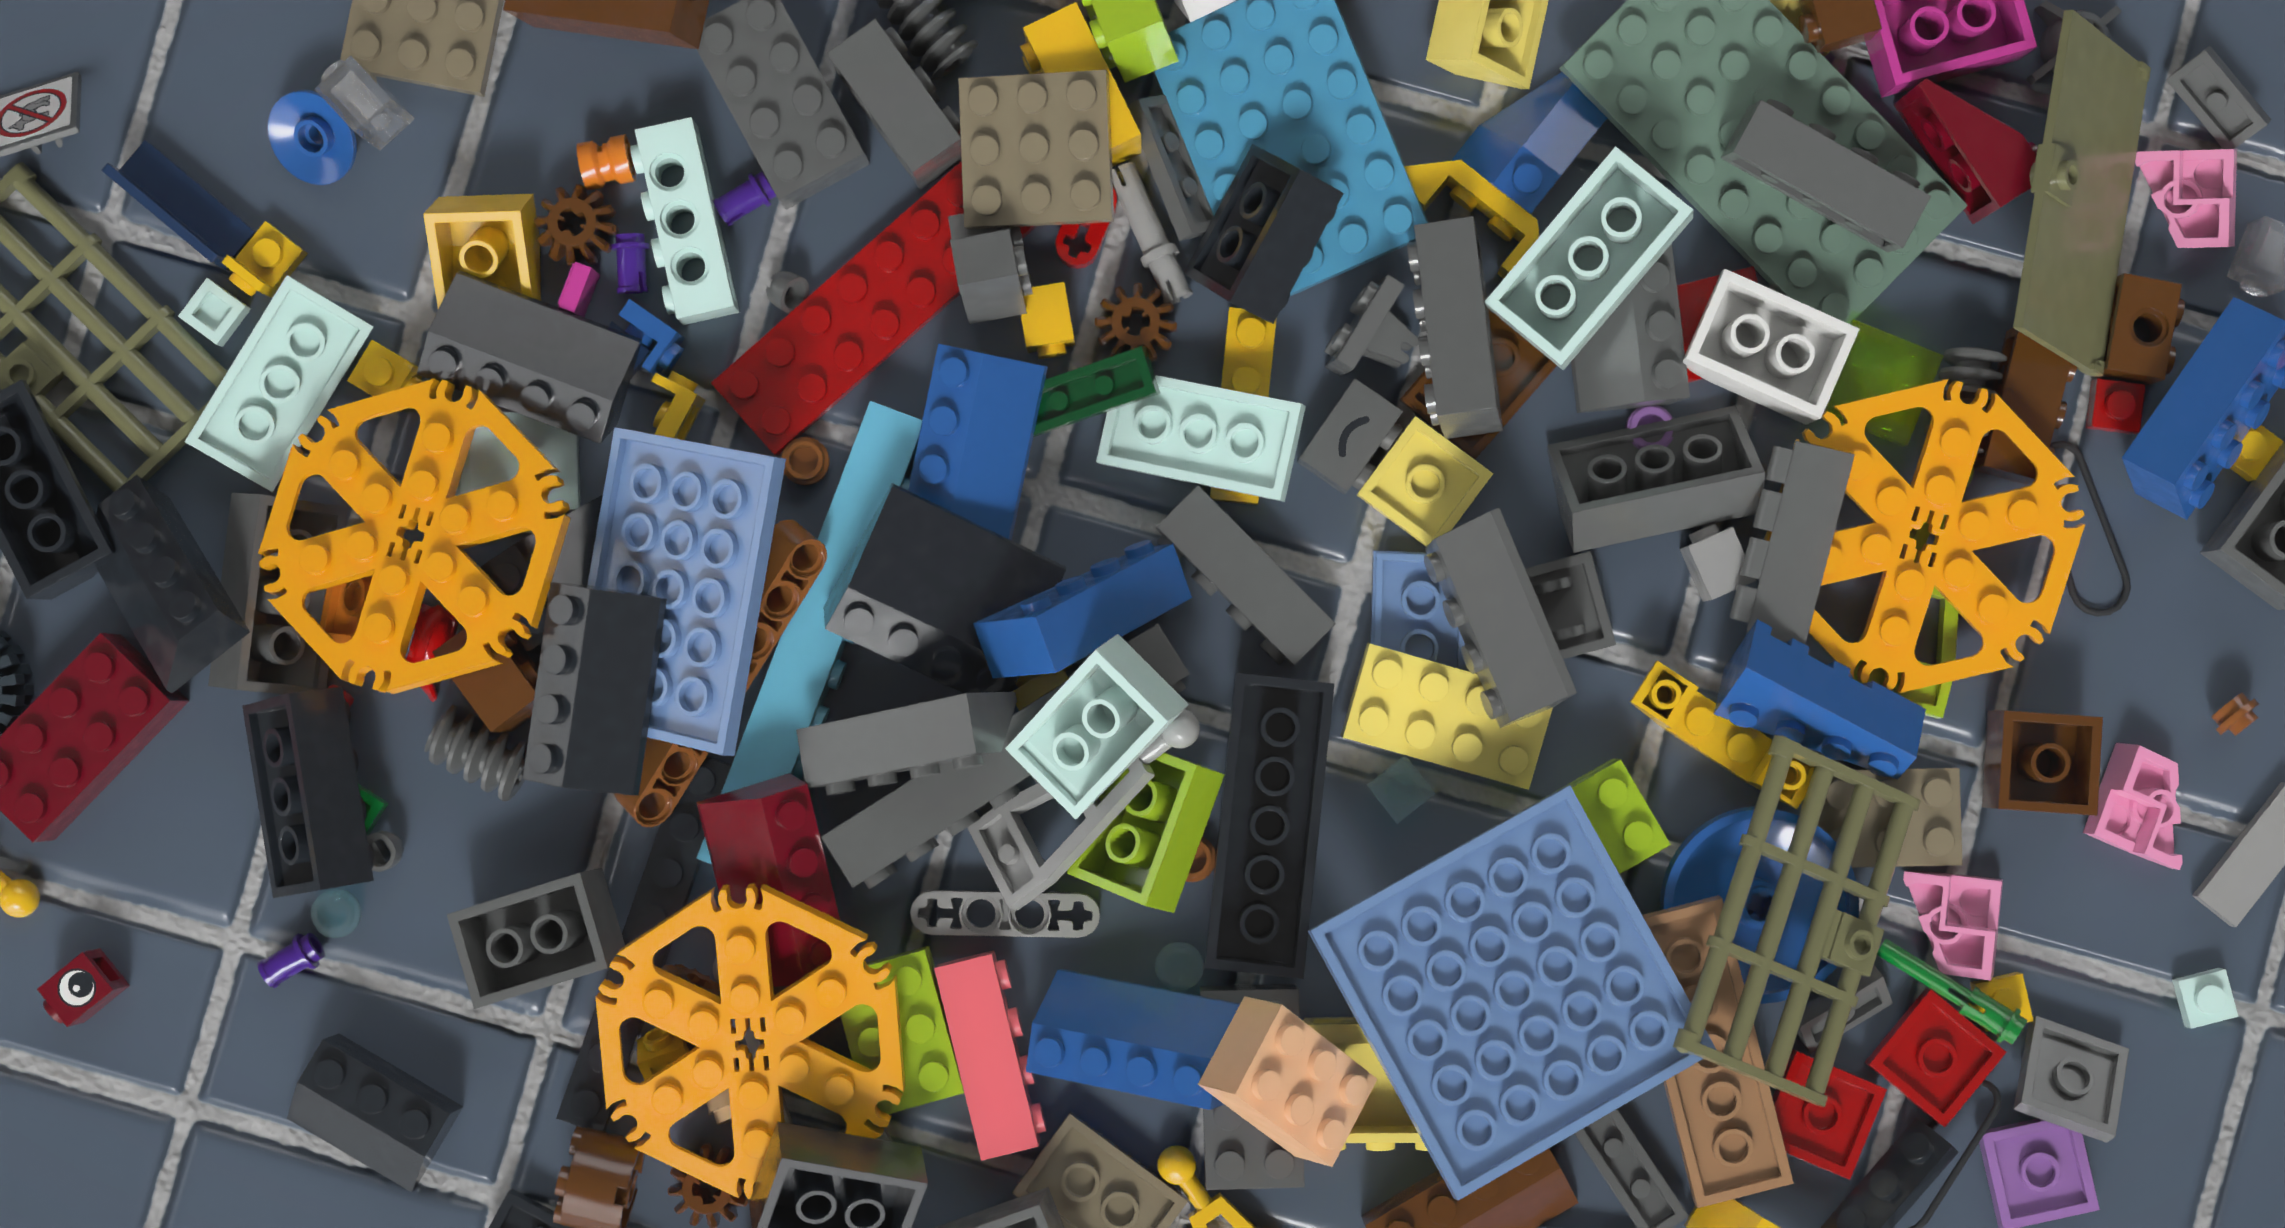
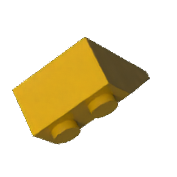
M534 194L438 197L424 212L438 309L459 270L541 301L540 244L537 242L539 229L534 224V219L537 217Z

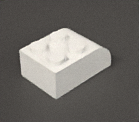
M1723 269L1684 356L1683 363L1686 364L1690 371L1701 378L1807 425L1821 419L1859 332V328L1734 272Z

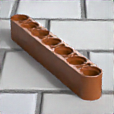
M783 520L774 525L746 692L827 560L825 545L794 520ZM647 737L639 795L614 794V796L638 824L643 827L658 826L671 815L709 752Z

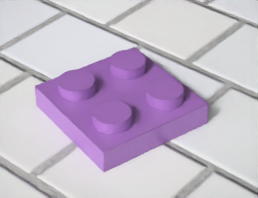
M2037 1118L1988 1129L1979 1142L1998 1228H2020L2100 1210L2083 1134Z

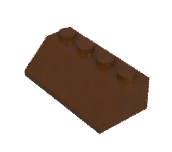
M1548 1148L1460 1200L1453 1198L1439 1170L1364 1213L1361 1217L1366 1228H1537L1579 1202L1555 1157Z

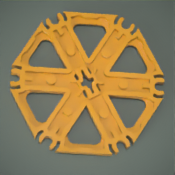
M435 378L328 409L329 412L334 414L339 422V426L330 419L320 415L316 420L323 426L325 431L322 440L315 442L303 433L298 437L300 444L310 451L308 457L305 456L300 447L292 444L258 554L265 556L259 561V566L266 570L279 568V579L274 583L265 585L264 590L270 594L282 596L267 600L341 680L362 687L366 674L373 670L376 676L372 689L383 693H400L503 664L495 659L490 647L496 653L510 658L513 653L505 645L507 633L515 630L519 636L527 640L532 636L530 629L525 624L519 622L521 616L527 619L530 626L538 628L550 589V583L554 576L571 519L565 515L570 510L568 503L563 500L549 503L548 501L549 492L554 488L564 486V480L558 476L549 475L560 471L501 409L480 390L478 392L466 385L462 398L459 401L453 402L454 384L447 380L439 382ZM412 408L416 409L420 415V425L402 483H400L358 439V429L363 422L369 419ZM477 427H487L518 459L519 470L516 476L509 481L455 496L475 429ZM312 475H321L365 521L304 540H295L290 533V523L302 485ZM551 515H555V516L562 515V516H560V517H558V518L550 519V518H551ZM418 523V530L424 533V538L422 542L414 541L410 548V541L404 538V533L406 530H414ZM531 530L535 535L536 544L521 590L514 595H506L463 550ZM278 553V556H272L271 554ZM373 575L354 636L345 643L335 642L306 610L305 599L307 594ZM427 588L465 628L467 640L465 645L456 652L417 663H410L406 660L405 656Z
M1949 379L1834 405L1832 407L1839 411L1844 419V424L1841 425L1840 420L1835 414L1824 411L1822 418L1828 423L1830 429L1826 437L1820 439L1809 429H1805L1802 432L1803 439L1809 444L1855 454L1845 493L1873 521L1835 531L1821 586L1883 572L1860 641L1854 643L1844 641L1816 610H1814L1808 634L1834 661L1850 668V673L1853 677L1858 662L1860 660L1864 661L1857 673L1858 681L1861 683L1868 682L1871 671L1876 668H1882L1885 672L1883 686L1892 691L1898 681L1897 672H1901V682L1896 690L1899 693L2012 668L2013 666L2008 664L2000 652L2002 649L2010 658L2021 662L2024 656L2016 648L2018 637L2026 634L2034 643L2039 645L2044 641L2042 634L2036 628L2030 626L2033 620L2041 625L2045 633L2050 634L2085 527V524L2082 523L2073 527H2064V520L2075 521L2085 516L2083 510L2077 509L2067 512L2061 505L2062 498L2066 494L2079 491L2078 485L2067 483L2057 487L2054 485L2056 481L2065 477L2075 476L1996 393H1991L1990 404L1986 411H1983L1982 408L1988 400V390L1978 388L1974 400L1970 404H1965L1960 399L1963 382L1953 381L1947 390V400H1944V387ZM1922 407L1930 412L1932 420L1911 485H1909L1867 440L1865 426L1870 419L1876 416ZM1996 429L2004 432L2036 468V478L2029 486L1962 501L1981 439L1990 430ZM1781 484L1779 493H1782L1784 484ZM1947 515L1944 527L1940 529L1943 517ZM1928 518V532L1935 535V540L1933 544H1924L1917 553V549H1915L1916 540L1909 538L1912 528L1921 529L1923 522H1926ZM1771 531L1766 532L1764 540L1770 541ZM2039 535L2047 537L2052 542L2054 548L2040 595L2037 599L2028 603L2019 601L1973 553L1974 550ZM1933 552L1934 558L1931 567H1929L1928 564ZM1934 587L1982 637V646L1976 654L1933 665H1923L1916 659L1914 649Z
M755 883L747 886V901L742 904L734 902L730 896L729 885H723L718 895L720 908L716 905L714 887L622 947L616 955L623 957L615 956L609 967L619 971L623 975L624 982L616 984L604 979L599 986L600 992L596 996L606 1109L614 1102L625 1100L614 1110L611 1115L612 1120L616 1121L624 1115H631L637 1121V1126L633 1127L626 1135L627 1141H636L642 1137L644 1132H647L650 1136L639 1141L634 1149L737 1198H740L742 1193L740 1178L746 1179L744 1193L747 1199L751 1198L777 1122L785 1123L782 1087L841 1115L846 1122L845 1134L874 1139L883 1135L885 1128L882 1127L887 1128L892 1117L882 1112L878 1108L877 1103L887 1100L892 1104L899 1105L903 1095L899 1090L903 1093L905 1090L897 974L890 981L877 984V982L887 978L892 969L891 964L888 962L881 968L873 969L865 961L867 956L872 955L876 951L878 945L875 941L867 942L861 946L858 952L855 951L853 948L858 943L867 940L869 934L765 884L761 887L762 905L757 904L759 893ZM781 921L825 941L831 948L832 958L774 996L768 927L774 922ZM696 926L710 929L715 936L720 996L655 966V953ZM865 1004L872 1007L877 1014L881 1060L877 1067L869 1069L806 1037L854 1006ZM628 1018H639L696 1047L643 1082L636 1083L628 1079L624 1072L620 1027L622 1022ZM748 1018H750L751 1031H754L755 1039L764 1040V1043L760 1044L756 1050V1055L753 1059L754 1065L752 1064V1053H749L748 1046L744 1044L739 1045L738 1042L744 1038L749 1026ZM732 1019H735L736 1028L732 1027ZM767 1056L769 1060V1068L767 1066ZM735 1058L739 1059V1069H736ZM729 1088L734 1157L730 1162L726 1164L714 1163L678 1146L672 1141L670 1127L675 1122Z

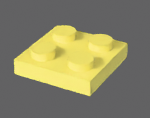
M1415 416L1363 485L1357 496L1427 547L1435 538L1454 528L1493 473Z

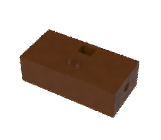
M505 0L503 10L536 28L699 49L709 0Z

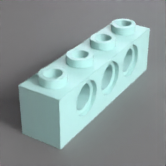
M690 117L635 129L638 144L630 146L631 156L636 173L645 174L648 191L641 192V200L647 221L655 220L659 238L651 239V245L657 267H665L669 285L662 286V295L668 315L676 313L677 320L683 325L740 313L718 213L712 201L714 195L697 124ZM673 165L684 168V177L678 185L666 187L661 184V175L666 168ZM681 212L694 214L695 222L690 231L684 234L672 232L671 223L677 214ZM694 258L703 260L705 262V271L698 280L686 281L682 278V268L688 260Z

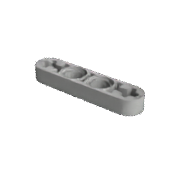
M979 890L926 891L915 899L910 911L914 926L922 933L929 935L1079 938L1089 935L1098 926L1101 914L1099 905L1088 894L1080 892H1042L1033 901L1038 902L1042 906L1044 911L1043 921L1037 927L1027 928L1018 922L1016 909L1008 907L1000 891ZM933 898L937 899L938 907L953 909L955 906L952 898H962L963 901L959 911L962 927H952L954 917H940L937 925L931 926L929 925L928 917L920 916V908L927 907L929 899ZM984 899L992 903L996 914L994 921L990 925L978 927L969 920L968 907L975 900ZM1049 900L1060 901L1059 911L1072 910L1074 902H1083L1084 910L1092 911L1093 917L1092 919L1085 920L1083 928L1080 929L1074 928V923L1071 919H1057L1059 929H1049L1052 917Z

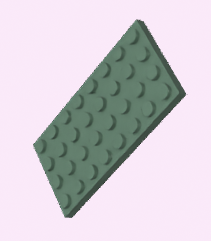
M1626 0L1559 68L1747 262L1754 266V269L1777 292L1850 325L1968 206L1820 52L1817 53L1816 48L1811 43L1806 44L1804 42L1801 32L1770 0ZM1768 99L1779 101L1794 111L1792 117L1807 126L1810 123L1821 125L1836 135L1834 141L1849 150L1852 147H1857L1873 154L1878 159L1877 166L1892 174L1894 171H1899L1920 182L1918 189L1929 194L1931 198L1904 248L1887 253L1721 159L1747 108L1760 100L1765 102Z

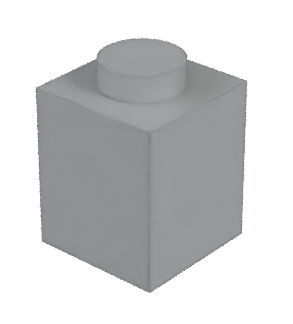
M1716 523L1689 534L1692 544L1680 548V552L1702 602L1713 600L1737 589L1738 584L1745 586L1757 581L1755 578L1740 575L1745 553L1733 527L1719 532Z

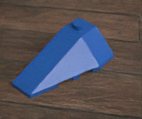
M1561 72L1480 124L1451 161L1462 160L1529 214H1532L1607 120V117Z

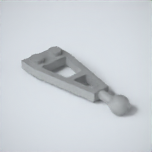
M1184 709L1163 733L1128 767L1130 772L1102 802L1098 797L1083 812L1086 819L1046 862H1044L1020 814L1054 798L1040 783L1019 792V795L994 810L992 808L980 817V820L967 827L1009 908L1021 909L1059 880L1155 776L1150 766L1151 762L1171 747L1186 748L1197 740L1200 725L1192 712Z

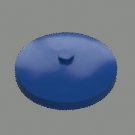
M1755 806L1739 808L1717 815L1696 828L1682 842L1671 858L1663 878L1660 893V910L1717 895L1723 899L1724 903L1742 849L1739 841L1742 834H1747ZM1776 808L1765 842L1788 851L1799 815ZM1819 826L1816 828L1806 860L1828 869L1836 842ZM1761 855L1733 940L1734 944L1755 953L1783 864ZM1850 866L1847 878L1856 881L1852 866ZM1802 873L1777 949L1775 962L1796 970L1824 882ZM1842 891L1837 910L1858 918L1859 897ZM1738 960L1745 985L1751 965ZM1820 960L1815 979L1823 982L1837 966ZM1769 974L1760 1004L1785 1001L1792 982Z

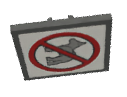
M79 72L0 96V157L31 148L37 154H41L42 144L55 140L58 148H60L63 144V137L80 132L82 77Z

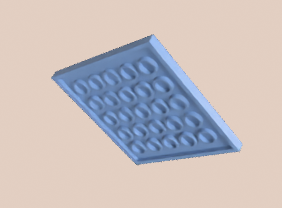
M1570 785L1563 787L1308 930L1453 1198L1456 1200L1464 1198L1703 1059L1696 1055L1680 1053L1673 1047L1678 1028L1683 1029L1691 1002ZM1705 1029L1700 1044L1717 1050Z

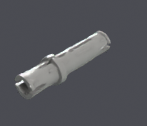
M1128 162L1118 166L1120 172L1112 169L1113 187L1143 252L1140 260L1144 268H1150L1155 282L1161 291L1163 303L1171 302L1173 305L1181 302L1180 297L1183 296L1184 299H1187L1193 294V291L1189 287L1176 256L1179 254L1175 243H1169L1136 169V163Z

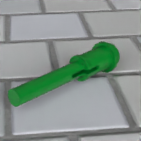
M1887 938L1877 952V955L1960 1006L1959 1014L1965 1015L1997 1035L1996 1041L1999 1043L2005 1040L2012 1045L2027 1023V1019L2020 1016V1009L2016 1008L2015 1011H2012L1980 991L1978 987H1975L1973 991L1969 990ZM1949 988H1952L1955 991L1962 994L1963 996L1967 997L1970 1001L1984 1008L1985 1011H1982L1970 1002L1965 1001L1956 994L1952 993L1951 991H1949Z

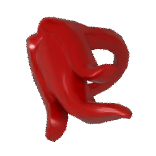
M423 603L421 604L414 627V635L406 657L407 661L417 663L435 658L432 652L456 635L459 622L448 610L440 605L431 607ZM434 683L420 687L432 702L437 700L438 693Z

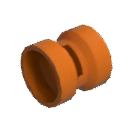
M626 134L610 137L607 143H602V146H599L593 140L577 143L579 169L587 191L602 188L609 181L615 180L620 184L636 181V170Z

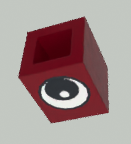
M101 948L80 953L37 988V990L45 999L43 1006L50 1017L56 1022L64 1023L66 1027L86 1022L130 985Z

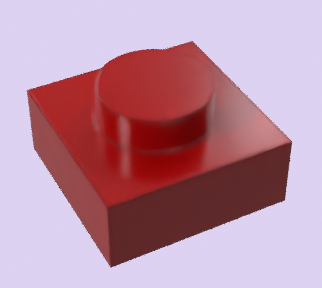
M2098 378L2092 380L2086 428L2126 434L2139 433L2145 385Z

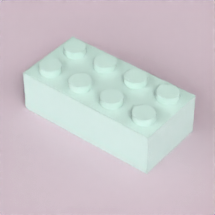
M1615 146L1485 300V304L1488 309L1564 370L1693 219V209Z

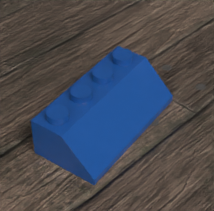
M938 344L908 491L1012 540L1048 366L961 347Z
M1060 969L1057 970L1032 1022L1026 1072L1212 1110L1225 1104L1200 1087L1198 1083L1240 1003Z

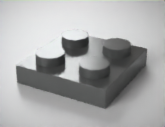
M2035 1016L2033 1018L2034 1021L2028 1023L2013 1109L2108 1143L2116 1137L2129 1048Z

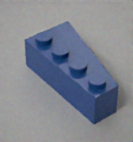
M1151 540L1137 542L1124 549V556L1109 558L1090 566V571L1063 580L1053 588L973 623L992 677L1003 678L1057 673L1093 653L1115 635L1119 634L1122 637L1191 599L1192 596L1174 544L1153 546Z
M1757 619L1724 667L1714 715L1728 719L1740 727H1751L1773 736L1784 735L1800 743L1801 746L1821 752L1830 759L1844 760L1869 769L1875 775L1892 777L1898 780L1917 758L1926 709L1874 681L1862 684L1854 680L1850 673L1851 669L1837 661L1826 665L1808 655L1809 646L1794 638L1789 640L1787 644L1771 636V626Z

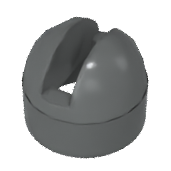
M779 271L773 274L771 277L773 281L770 287H766L767 297L771 303L787 313L794 310L809 294L807 280L790 271Z
M379 831L367 836L368 844L374 854L372 871L381 872L393 868L402 859L404 847L402 840L396 834L388 831Z

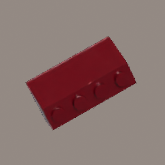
M788 773L696 802L719 892L723 885H729L731 899L738 904H742L747 901V886L755 883L759 893L757 904L762 905L761 887L765 884L840 920L806 782ZM781 921L774 922L768 927L773 987L790 986L832 958L830 946L825 941Z

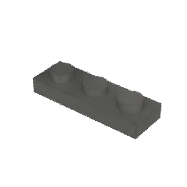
M1165 95L1138 99L1127 107L1141 133V147L1178 239L1182 241L1204 236L1214 214Z
M1617 1109L1574 1133L1637 1228H1673L1689 1217Z

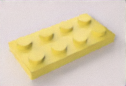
M1367 643L1341 737L1529 790L1553 708L1500 728L1496 718L1490 719L1484 710L1480 693L1484 689L1477 673L1472 674L1470 671Z

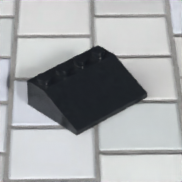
M891 483L823 607L825 629L964 694L1011 692L1020 676L992 677L973 623L1055 587L1057 583L1062 581L1066 567Z

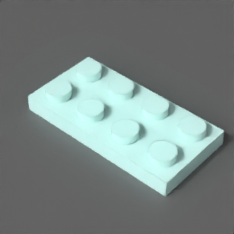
M286 275L185 442L273 492L282 478L292 444L301 447L298 437L302 433L305 435L309 434L317 421L316 419L320 416L374 326Z
M1155 375L1161 394L1107 412L1096 463L1285 502L1306 408L1305 405Z

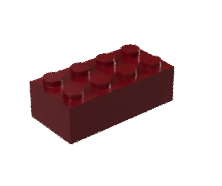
M100 633L0 736V811L33 843L55 840L176 716L189 700L178 689L173 693L166 690L152 664L121 634Z

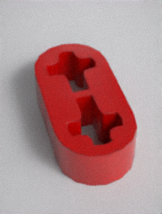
M1113 188V204L1115 215L1118 202L1116 191ZM1111 222L1062 224L1056 239L1057 254L1062 263L1075 269L1086 268L1092 264L1100 252ZM1081 226L1088 228L1085 243L1091 248L1088 253L1080 251L1077 258L1071 257L1070 248L1064 242L1067 238L1075 240Z

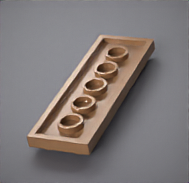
M1719 895L1642 915L1691 1003L1709 951L1706 943L1709 935H1714L1724 904L1723 899ZM1728 956L1705 1027L1715 1048L1722 1053L1744 988L1738 959ZM1753 1024L1742 1061L1764 1070L1765 1067ZM1706 1059L1700 1060L1664 1081L1693 1201L1697 1208L1794 1184L1768 1085Z

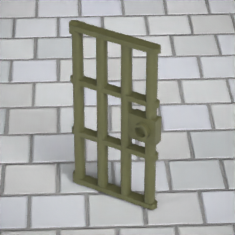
M20 162L9 170L0 181V204L17 189L75 249L54 268L0 215V242L40 281L20 301L0 283V311L4 314L0 319V341L15 327L28 338L7 357L0 352V388L3 390L21 379L26 380L51 430L113 492L135 475L148 481L186 444L185 440L209 401L198 411L139 350L160 331L217 388L228 371L173 318L175 312L168 305L162 307L101 246L102 239L95 233L89 234L35 181L37 175L24 162ZM86 259L148 319L128 340L66 280ZM50 293L66 306L113 353L93 373L83 366L30 313ZM123 365L184 423L164 444L103 385ZM66 375L77 388L56 408L45 395ZM88 398L149 458L129 478L67 419Z
M1774 735L1768 752L1772 757L1747 834L1741 835L1739 845L1742 846L1736 868L1714 935H1709L1706 943L1709 951L1683 1029L1678 1028L1673 1047L1680 1053L1696 1055L1809 1103L1825 1107L1828 1097L1824 1093L1851 1008H1856L1859 999L1855 995L1861 976L1870 977L1884 933V929L1877 927L1883 907H1888L1890 897L1887 896L1890 883L1913 811H1918L1921 800L1803 747L1800 743L1784 735ZM1792 758H1795L1814 767V771L1788 851H1785L1765 841ZM1834 776L1854 785V789L1829 868L1826 869L1806 859ZM1874 794L1894 803L1867 887L1847 878ZM1763 855L1783 864L1754 953L1733 944V940L1760 857ZM1804 873L1824 883L1797 968L1794 970L1775 962L1774 959L1801 875ZM1842 891L1864 900L1858 918L1837 910ZM1728 956H1731L1751 966L1722 1053L1702 1045L1700 1042ZM1820 960L1842 968L1837 987L1815 979ZM1769 974H1773L1792 982L1763 1070L1743 1062L1742 1059ZM1813 991L1831 999L1832 1003L1804 1087L1783 1077L1810 992Z

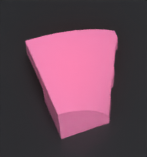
M2237 149L2140 151L2136 153L2135 164L2137 167H2140L2153 193L2151 196L2157 208L2163 212L2169 224L2168 230L2177 248L2235 246Z
M2116 743L2099 787L2098 815H2089L2083 833L2157 864L2180 870L2183 860L2182 855L2174 854L2173 824H2181L2180 807L2176 802L2175 796L2176 789L2179 786L2178 763L2140 745Z
M1905 870L1904 883L1906 887L1908 886L1918 910L1919 921L1923 931L1929 938L1933 949L1932 954L1939 971L1946 975L1991 981L1994 976L2003 879Z

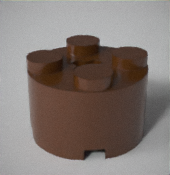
M576 1126L569 1148V1155H573L570 1167L562 1165L556 1182L555 1195H558L559 1198L554 1211L553 1223L571 1228H626L638 1189H635L638 1173L642 1174L645 1153L634 1149L640 1140L628 1142L625 1138L626 1136Z

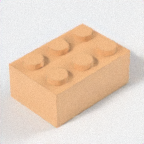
M1244 996L1198 1085L1293 1156L1333 1167L1377 1078L1282 1004Z

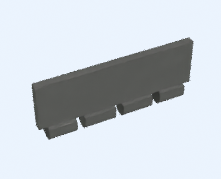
M1795 441L1793 450L1773 446L1765 479L1784 484L1783 491L1779 493L1762 489L1753 527L1771 531L1770 541L1750 537L1740 574L1759 579L1757 589L1737 585L1729 616L1732 619L1748 622L1746 632H1749L1758 619L1772 627L1771 636L1784 642L1794 638L1806 644L1855 454Z

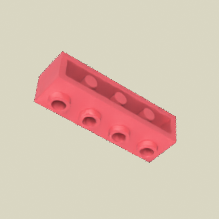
M993 950L938 964L934 970L981 1161L1039 1147L1041 1140L1039 1133L1047 1131L1041 1103L1032 1104L1027 1086L1035 1084L1034 1073L1026 1072L1028 1055L1020 1056L1016 1037L1023 1036V1028L1017 1007L1008 1008L1004 990L1012 988L1006 960L997 961L995 951Z

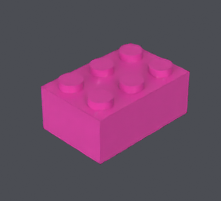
M1874 0L1882 29L1871 40L1865 41L1881 98L1911 90L1925 79L1937 83L2018 61L2037 47L2024 0Z

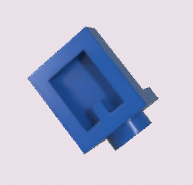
M629 299L618 314L630 323L625 332L642 339V344L648 348L654 340L658 342L642 364V367L653 375L655 373L660 374L662 370L669 372L676 365L684 351L680 344L685 338Z

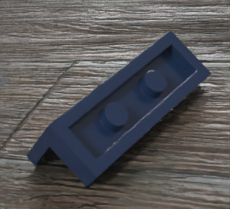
M146 140L142 142L120 169L107 163L101 170L208 261L227 271H230V269L221 263L226 255L236 258L256 233L253 228Z

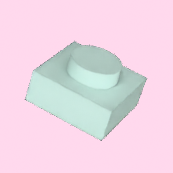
M206 278L178 317L213 343L223 347L251 308L215 281Z
M2215 968L2172 979L2184 1027L2192 1029L2238 1017L2226 969Z

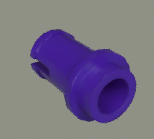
M763 171L756 175L750 172L747 174L749 178L747 181L721 197L712 200L717 211L728 226L733 225L735 221L763 204L767 207L772 205L770 200L775 198L776 194Z
M616 234V243L611 244V250L616 251L617 293H648L645 250L650 249V244L645 243V234Z
M296 934L292 938L293 943L257 963L259 973L268 986L276 988L282 982L307 967L315 969L319 966V960L325 957V952L314 934Z

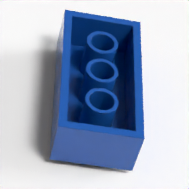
M2233 297L2122 457L2135 494L2185 520L2189 518L2195 508L2201 509L2206 505L2215 488L2213 482L2223 467L2229 469L2233 466L2242 451L2243 444L2241 441L2250 428L2257 429L2263 423L2270 410L2269 401L2278 388L2285 389V320Z

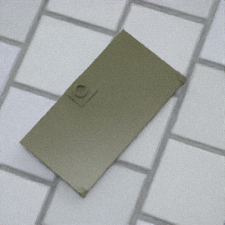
M2064 10L2043 144H2038L2036 162L2033 163L2030 170L2031 193L2034 194L2013 328L2077 366V369L2084 374L2100 377L2104 374V358L2145 95L2151 68L2143 61H2137L2076 11Z

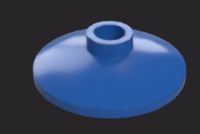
M298 90L283 96L275 103L268 119V136L276 157L286 170L296 178L315 185L334 183L351 170L357 152L356 137L348 117L334 101L318 92Z

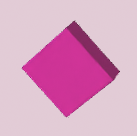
M575 262V264H572L558 301V307L585 317L600 274L593 268Z

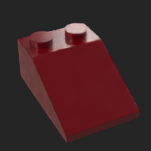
M1928 79L1916 85L1894 104V107L1942 179L1968 205L1963 211L1972 224H1975L2032 188L2030 184V170L2033 163L2036 162L2038 146L2033 142H2027L2020 132Z

